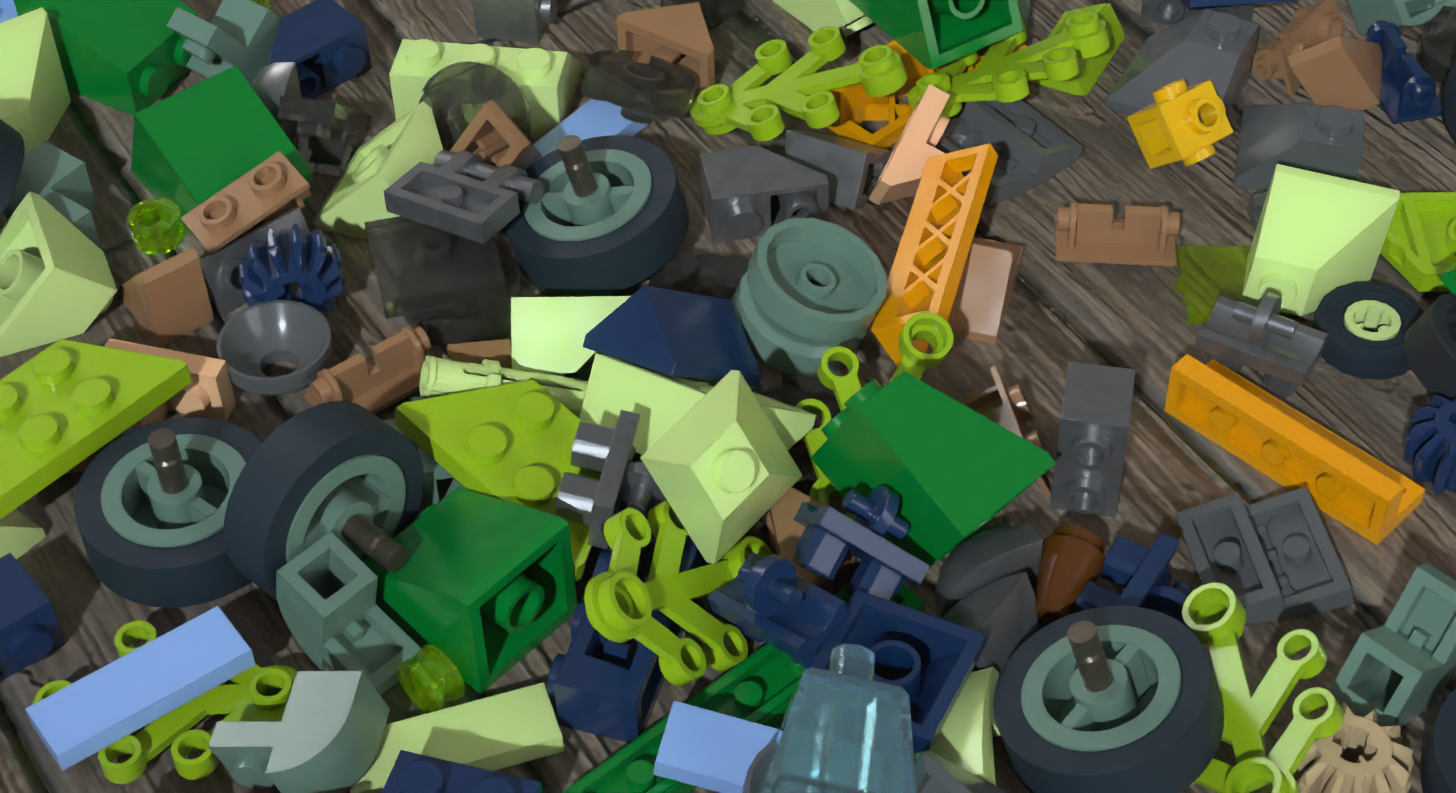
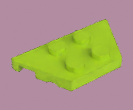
M1456 192L1400 193V199L1380 254L1418 292H1450L1444 286L1440 275L1456 262Z
M59 339L0 379V520L190 385L193 381L188 364L179 359Z
M535 380L405 402L396 407L394 425L470 491L555 515L557 494L565 472L599 480L602 472L570 465L574 439L579 423L583 421ZM566 520L570 527L576 583L582 578L587 558L592 549V546L587 545L590 526Z

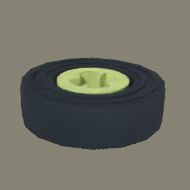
M1354 282L1336 287L1323 297L1315 314L1312 328L1328 334L1325 347L1320 354L1327 363L1342 373L1361 379L1385 380L1403 375L1411 369L1403 350L1405 332L1419 319L1424 311L1415 299L1397 288L1380 283ZM1364 328H1366V329H1372V330H1375V331H1377V332H1369V331L1364 330Z

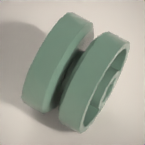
M788 218L770 226L758 241L749 261L748 270L741 278L733 295L732 304L755 358L779 372L802 378L818 377V365L823 354L829 348L842 346L854 353L857 352L867 333L868 326L875 318L886 297L887 276L878 256L860 237L845 228L816 218ZM840 361L827 363L830 372L833 374L847 367Z

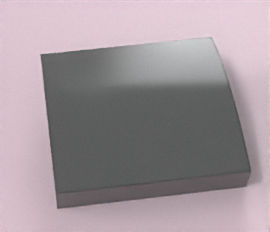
M1022 99L1009 103H1002L997 100L966 102L962 117L949 120L944 133L935 147L944 153H950L991 143L998 154V158L985 198V202L988 205L1021 195L1049 180L1078 159L1083 150L1081 144ZM972 170L963 171L962 175L965 177Z
M1307 486L1248 506H1244L1239 492L1175 513L1177 523L1201 584L1215 582L1230 587L1246 611L1245 624L1306 617L1355 603L1352 587Z

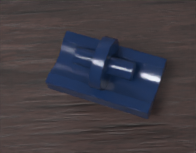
M884 485L873 490L867 498L854 490H850L846 494L842 507L856 515L854 520L830 506L824 505L818 509L808 502H802L793 519L806 527L792 560L794 563L815 575L833 580L847 552L861 560L846 589V592L851 596L858 589L893 601L904 581L921 584L930 565L882 538L886 533L899 541L903 539L909 529V523L896 516L900 501L899 495Z
M1161 532L1150 549L1118 536L1103 563L1101 578L1125 588L1123 593L1119 594L1093 581L1088 582L1077 599L1074 613L1105 606H1136L1164 613L1189 628L1183 619L1182 608L1192 590L1183 582H1175L1172 587H1169L1172 574L1167 566L1177 552L1180 540Z
M753 552L745 560L738 571V575L730 584L724 588L715 589L707 597L712 612L739 626L743 634L759 643L766 641L789 654L792 662L807 670L810 668L827 637L849 616L844 600L797 576L793 563L776 554L763 558Z

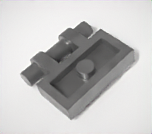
M442 150L436 155L434 166L420 161L383 192L387 212L485 244L520 213V200L537 204L543 196L544 185L539 180L529 178L524 169L507 164L498 168L484 163L480 155L468 151H460L454 154Z

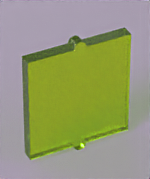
M1177 246L1176 258L1179 277L1176 279L1175 290L1182 293L1187 323H1206L1220 296L1237 302L1241 301L1247 257L1251 246ZM1279 311L1280 316L1295 321L1296 314Z

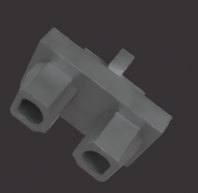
M1270 292L1266 293L1258 308L1241 301L1237 302L1220 296L1208 321L1197 333L1195 348L1207 352V363L1214 359L1237 374L1240 373L1243 366L1263 372V384L1267 390L1289 398L1293 396L1298 386L1302 387L1325 347L1328 334L1280 316L1279 311L1282 298L1279 295Z
M621 410L616 428L581 421L579 423L572 448L570 465L602 472L599 480L565 472L557 494L555 515L575 523L590 526L587 545L608 549L609 545L603 530L604 523L608 518L618 513L621 501L628 504L627 508H635L646 517L648 510L666 500L642 460L640 462H633L636 450L633 443L641 414Z

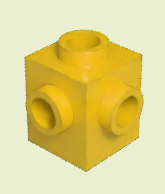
M1184 78L1169 83L1152 92L1155 99L1154 103L1127 117L1150 169L1182 160L1184 166L1202 161L1217 152L1213 143L1234 132L1226 116L1224 103L1217 95L1211 80L1187 87Z

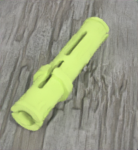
M427 355L421 369L419 390L422 397H438L535 380L579 418L588 381L503 368L500 366L499 361L484 359L481 364Z

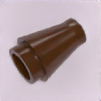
M1061 525L1053 530L1051 536L1043 540L1041 561L1038 569L1035 607L1039 625L1045 627L1058 619L1073 614L1077 599L1087 583L1091 581L1096 583L1100 577L1103 563L1106 559L1103 554L1105 545L1102 539L1092 531L1075 525Z

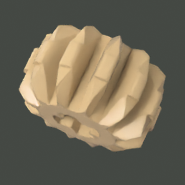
M1344 701L1341 705L1344 712V721L1340 729L1330 737L1316 739L1293 775L1299 785L1300 793H1409L1411 786L1409 777L1414 765L1412 758L1413 750L1401 745L1400 726L1381 727L1378 725L1375 708L1362 717L1354 715ZM1317 708L1309 716V719H1317L1326 711Z

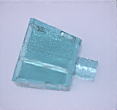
M842 644L833 648L831 652L829 671L814 667L804 669L787 706L758 793H917L909 694L900 686L873 681L876 658L873 651L861 645Z

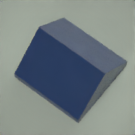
M644 285L585 335L583 343L584 348L675 377L719 382L731 370H737L741 372L748 386L759 387L762 376L733 304L728 299Z
M856 589L846 605L849 616L827 637L796 690V701L835 740L850 749L883 757V762L930 750L986 645L987 635Z

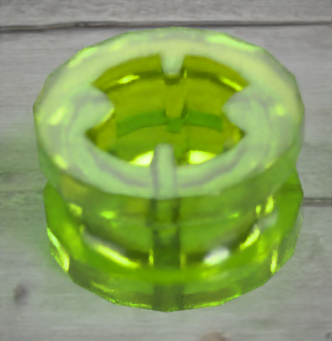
M159 197L145 199L137 203L129 211L127 216L128 223L132 231L134 245L139 251L147 254L167 253L176 249L184 241L186 233L184 224L181 221L180 207L173 200Z
M426 644L418 650L416 662L406 660L397 667V676L404 691L425 713L445 709L446 698L455 701L465 694L464 681L458 669L441 650L433 645Z

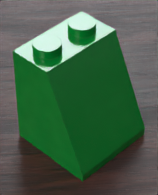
M13 0L18 16L42 7L47 12L68 90L134 116L135 113L151 106L192 70L186 67L192 55L181 49L185 39L166 26L177 7L198 17L197 13L181 0Z
M849 0L922 65L932 70L1024 30L1017 0Z
M237 65L134 114L131 171L136 179L191 234L192 232L181 220L182 216L278 151L288 159L311 186L312 170ZM308 198L303 200L304 205L306 204ZM261 220L253 227L256 229L258 225L263 223V221Z
M905 371L884 387L876 379H873L852 395L844 403L846 409L836 415L821 429L828 439L811 457L843 498L850 490H854L867 498L873 490L883 485L896 492L900 500L896 516L908 522L909 529L903 539L899 541L886 533L882 538L930 565L929 569L1000 513L1056 464V461L1047 451Z
M457 487L437 504L430 505L424 509L416 521L393 538L409 551V558L400 570L390 572L370 556L363 562L378 576L376 605L424 652L480 694L486 691L571 618L577 607L569 523L554 514Z

